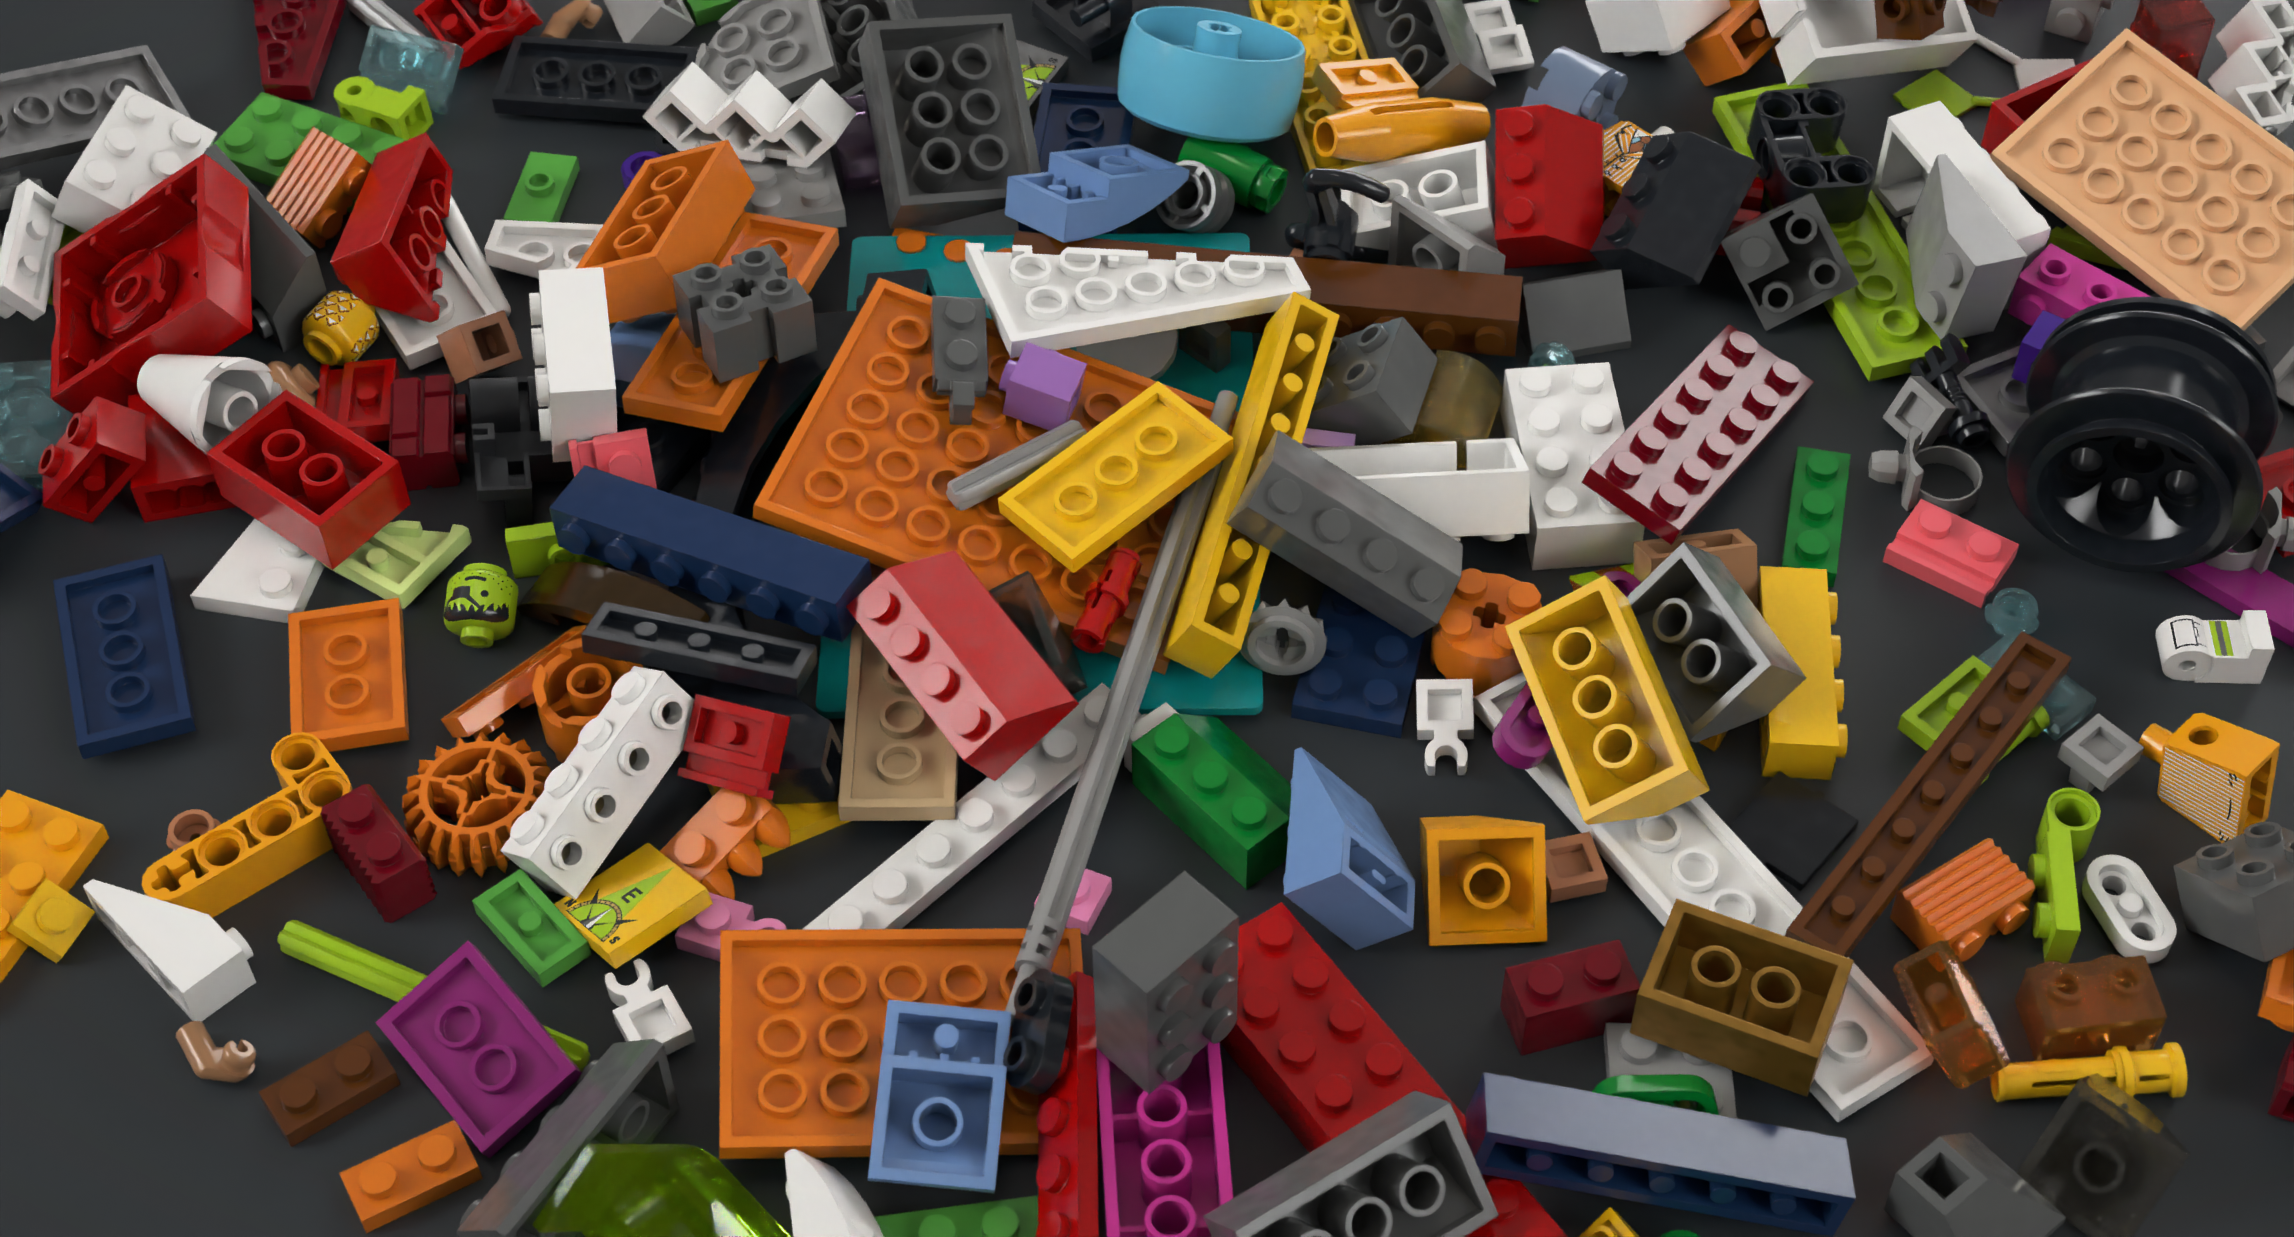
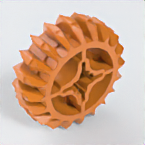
M482 731L475 742L466 743L457 736L455 747L450 750L436 745V759L434 761L419 760V775L407 777L408 784L406 788L408 793L402 796V809L406 818L404 825L408 836L412 837L414 844L424 857H430L431 862L435 864L438 870L450 864L451 870L459 877L469 867H473L475 873L482 878L487 867L497 865L501 871L506 873L510 859L500 850L510 838V831L514 822L523 813L531 809L544 791L545 781L552 772L547 765L546 759L541 755L540 751L532 752L531 747L527 745L524 739L512 744L511 739L504 732L494 741H489ZM509 783L524 791V794L513 792L511 786H506L505 784ZM439 815L451 816L452 821L458 823L456 826L440 819Z

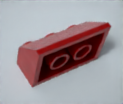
M1547 104L1496 109L1495 242L1499 252L1506 256L1505 269L1596 261L1597 259L1590 250L1600 234L1601 226L1604 223L1603 125Z

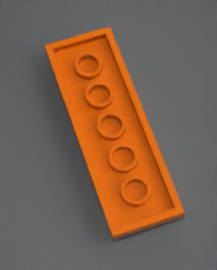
M744 211L728 235L727 242L718 251L712 264L720 268L732 265L731 256L740 254L750 248H758L770 244L787 266L788 279L796 278L806 293L809 294L839 246L838 228ZM677 312L622 395L624 413L723 432L769 358L758 361V371L719 383L703 359L702 346L695 348L680 327Z

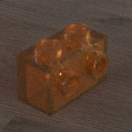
M2105 955L2093 961L2063 964L2058 961L2044 962L2026 969L2015 998V1003L2035 1061L2106 1054L2107 1050L2112 1049L2113 1046H2125L2128 1051L2153 1049L2167 1019L2145 955L2124 958L2118 955Z

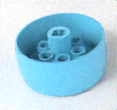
M1184 6L1146 8L1133 15L1124 38L1119 61L1118 98L1132 115L1146 123L1177 134L1205 140L1234 143L1272 140L1288 132L1295 117L1303 87L1305 47L1291 33L1269 23L1243 15Z

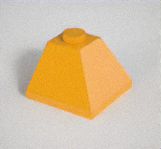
M1478 815L1419 818L1421 881L1429 946L1547 942L1545 825L1543 823Z

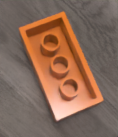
M729 140L645 160L575 268L603 267L609 324L620 321L628 324L646 315L665 312L666 314L678 312L672 275L693 269L700 264L712 263L720 248L727 242V236L736 221L743 215L744 208L756 189Z

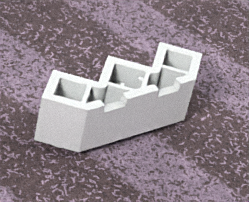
M2250 0L2215 36L2225 50L2227 60L2210 76L2208 81L2218 96L2263 129L2269 126L2278 129L2277 135H2279L2294 121V106L2292 105L2294 95V10L2287 0Z
M692 62L665 87L642 117L678 151L729 140L739 159L762 162L765 157L787 160V166L808 168L837 142L857 112L822 78L792 104L758 70L728 95Z

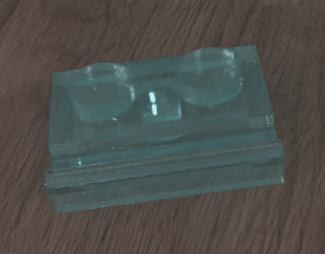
M371 25L358 70L361 71V77L369 78L375 86L378 85L400 93L408 85L424 89L431 112L446 115L448 109L445 107L448 94H452L464 49L454 43Z

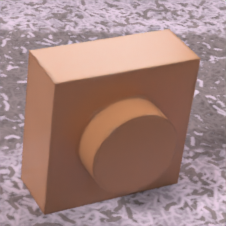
M1590 832L1545 841L1546 894L1550 903L1606 892L1608 877Z

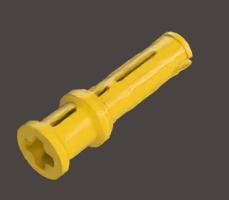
M2167 1042L2163 1045L2162 1049L2128 1051L2125 1046H2113L2112 1049L2107 1050L2105 1056L2011 1063L1992 1062L1990 1066V1085L1996 1102L2109 1093L2112 1098L2118 1099L2121 1102L2131 1101L2134 1094L2167 1092L2172 1098H2180L2185 1095L2187 1089V1067L2182 1048L2176 1042Z

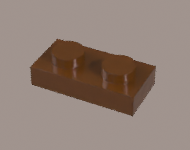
M367 1030L259 1091V1094L289 1145L293 1147L401 1084L396 1071Z

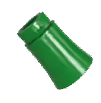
M1188 136L1177 162L1193 160L1221 171L1228 177L1233 186L1236 203L1247 208L1254 207L1266 214L1270 213L1274 206L1279 203L1287 186L1289 172L1285 168L1273 164L1272 159L1248 148L1242 143L1212 141Z

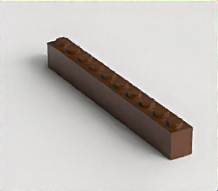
M1015 231L1012 245L1032 246L1033 254L1060 255L1067 247L1142 250L1148 251V259L1176 260V252L1196 253L1197 261L1225 262V259L1230 254L1293 257L1311 288L1310 300L1340 315L1333 337L1341 338L1364 330L1371 324H1382L1403 316L1430 349L1515 357L1523 277L1097 238L1063 243L1046 234ZM1276 312L1225 320V322L1231 327V331L1263 334L1266 323Z

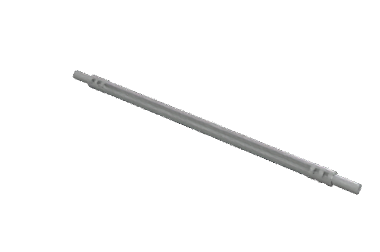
M1224 390L1219 392L1210 421L1228 434L1239 399L1235 393ZM1223 461L1177 496L1014 965L1018 974L1005 1011L1011 1012V1027H1013L1016 1011L1014 997L1020 983L1039 969L1051 971Z

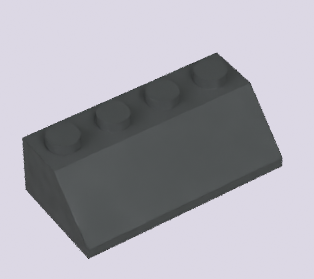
M1347 0L1368 58L1394 57L1419 87L1417 91L1419 98L1436 97L1480 103L1497 88L1462 0Z
M214 144L206 148L204 153L248 186L252 325L261 338L270 337L283 352H286L303 343V319L328 294L316 253L224 152Z
M1280 430L1274 433L1226 523L1412 638L1438 624L1461 579L1462 543Z
M655 1039L613 1043L599 1060L590 1062L580 1075L577 1087L561 1106H554L546 1114L538 1134L523 1152H517L508 1159L501 1171L500 1179L483 1199L474 1201L468 1207L461 1219L460 1227L456 1231L458 1237H575L679 1109L664 1044Z
M1414 1090L1204 1215L1203 1218L1212 1237H1465L1499 1216L1451 1103Z

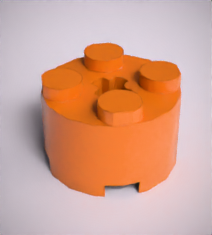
M1474 568L1463 570L1461 572V579L1438 624L1433 626L1430 653L1432 665L1435 664L1446 679H1473V698L1522 672L1505 626L1542 608L1541 594L1532 583L1521 582L1504 574L1485 573Z
M582 638L565 642L559 646L561 654L551 659L544 668L539 664L532 683V690L546 743L555 752L557 760L561 763L565 762L578 744V736L583 727L589 721L596 718L610 700L612 688L618 679L631 671L633 666L644 668L642 664L612 660L608 657L584 653Z

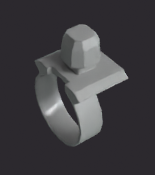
M1915 425L1909 430L1903 454L1898 453V450H1878L1871 453L1869 477L1878 482L1895 484L1896 481L1902 482L1901 505L1906 511L1915 507L1920 499H1923L1955 515H1959L1968 511L1977 501L1983 478L1980 465L1971 455L1958 448L1942 445L1929 446L1918 451L1923 431ZM1934 463L1954 466L1963 471L1973 481L1975 489L1971 494L1955 499L1932 496L1920 489L1924 474L1921 466Z
M2278 487L2268 491L2255 524L2252 526L2258 537L2262 538L2261 546L2256 550L2246 553L2226 551L2213 559L2205 561V563L2209 566L2229 571H2240L2253 567L2262 574L2267 570L2276 547H2280L2281 551L2294 552V518L2289 516L2286 519L2282 518V493Z

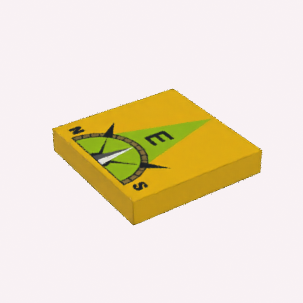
M646 843L591 879L577 899L565 896L554 905L588 941L589 947L616 969L710 907L713 902L706 887L650 843Z

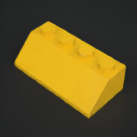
M1606 575L1505 626L1580 814L1587 825L1659 816L1710 791L1629 600Z

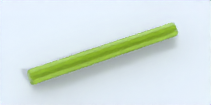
M298 920L288 921L277 937V942L280 944V950L283 953L396 1002H399L427 977L425 974ZM544 1026L582 1072L588 1064L591 1055L588 1052L587 1044Z

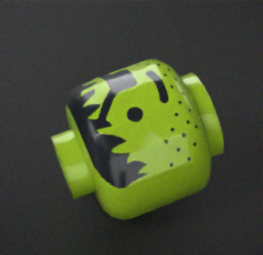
M489 563L466 565L463 571L457 572L448 581L443 615L444 625L453 634L460 636V642L466 646L473 648L491 647L494 640L506 638L515 628L518 603L517 584L507 576V572L497 565Z

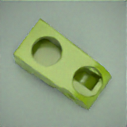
M361 76L347 78L337 84L334 89V98L340 110V117L406 140L425 133L434 123L424 89L408 85L400 93L378 85L375 86L372 80Z

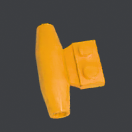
M1394 57L1320 63L1317 65L1312 76V81L1324 94L1327 101L1336 110H1344L1320 118L1314 126V145L1317 152L1323 157L1364 162H1382L1483 141L1490 132L1491 119L1487 108L1483 104L1436 97L1419 98L1417 92L1419 87Z

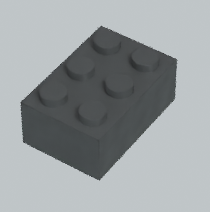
M1185 871L1092 946L1097 1049L1148 1094L1165 1080L1172 1082L1179 1078L1187 1070L1196 1053L1209 1042L1215 1044L1223 1040L1231 1032L1237 1021L1239 916Z

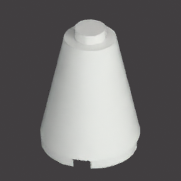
M158 354L144 363L137 378V389L140 397L205 455L282 393L280 384L273 381L269 373L271 370L267 365L245 357Z

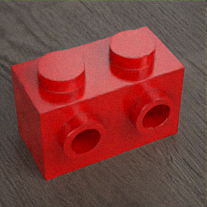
M98 396L92 400L82 413H75L67 425L65 434L55 445H48L41 455L38 472L43 475L42 506L92 524L146 462L145 414Z

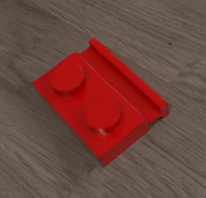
M396 358L344 362V369L330 370L329 364H321L320 387L317 392L315 408L369 443L389 440L391 383H393L394 379H399L400 377Z
M696 694L683 751L689 752L685 768L679 767L677 776L772 800L774 791L768 790L771 774H778L791 716Z

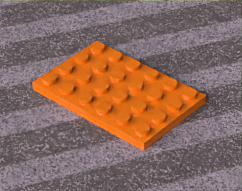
M1027 928L720 930L719 1159L785 1158L784 1153L793 1148L814 1158L870 1157L888 1000L1005 1011L1018 974L1014 965ZM1080 928L1064 929L1051 968L1052 972L1064 977H1068L1076 971L1083 973ZM1010 1026V1032H1009V1042H1010L1011 1033H1012V1027H1011V1026ZM1007 1078L1005 1081L998 1155H1038V1129L1036 1125L1038 1095L1012 1087L1008 1083Z

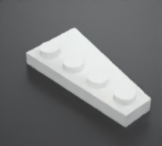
M254 519L190 597L197 610L288 623V614L304 612L325 566L319 560L257 519Z

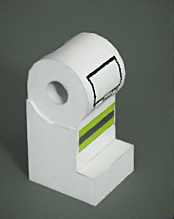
M2243 610L2240 620H2201L2190 615L2175 616L2161 623L2156 629L2155 634L2164 674L2174 680L2194 681L2195 683L2261 684L2275 650L2266 610Z

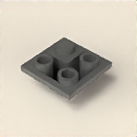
M1813 192L1769 210L1726 232L1721 242L1765 331L1859 285Z
M1971 1132L1939 1136L1898 1170L1884 1206V1210L1913 1237H2048L2066 1219L2065 1215Z

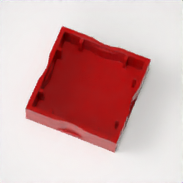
M205 153L151 188L138 201L125 210L106 218L54 253L53 306L56 314V327L51 350V400L72 414L82 413L96 396L128 408V396L139 394L137 378L140 369L151 357L158 354L214 356L252 332L248 186ZM147 249L151 253L155 250L160 251L174 261L179 271L177 290L172 303L162 318L154 325L122 344L114 343L96 332L91 322V306L96 295L102 299L107 289L102 283L108 272L120 260L135 251Z

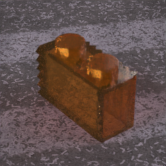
M1939 940L1895 964L1893 971L1897 975L1896 979L1899 981L1900 988L1904 992L1903 995L1911 1008L1910 1012L1915 1017L1914 1020L1922 1034L1921 1037L1926 1043L1925 1046L1955 1088L1964 1089L2008 1066L2010 1062L2009 1056L1973 978L1970 977L1968 970L1965 969L1963 963L1955 955L1953 948H1950L1948 941Z

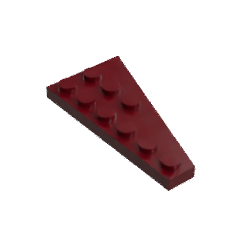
M253 0L255 27L259 43L258 54L261 80L264 92L283 99L313 100L347 0Z

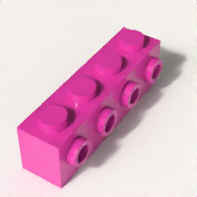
M2050 243L2018 276L2008 313L2032 326L2043 310L2068 319L2075 313L2101 302L2128 297L2151 296Z

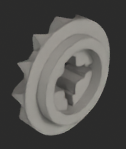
M1286 599L1278 606H1271L1262 601L1257 610L1251 614L1240 652L1249 663L1267 673L1296 675L1306 672L1321 661L1326 651L1328 637L1324 633L1323 619L1311 617L1307 605L1295 609L1289 607ZM1285 628L1288 630L1289 639L1285 642V648H1280V641L1277 640L1276 634L1277 629Z

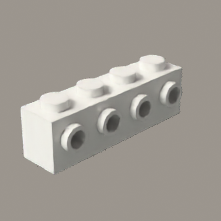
M633 666L631 671L618 679L612 688V697L599 715L583 727L578 736V744L565 762L557 766L549 774L544 784L545 789L534 805L514 822L510 831V838L500 851L547 891L573 899L578 898L683 750L694 699L664 671Z

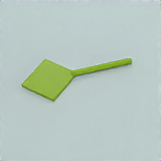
M1937 69L1893 94V99L1908 110L1940 100L1956 118L1977 106L1991 107L1993 101L2000 99L1972 96Z

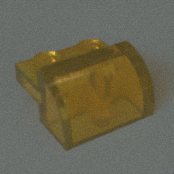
M1437 350L1435 356L1438 358L1412 434L1380 444L1456 441L1457 468L1466 467V440L1488 439L1502 400L1503 389L1493 372L1476 359L1458 352Z

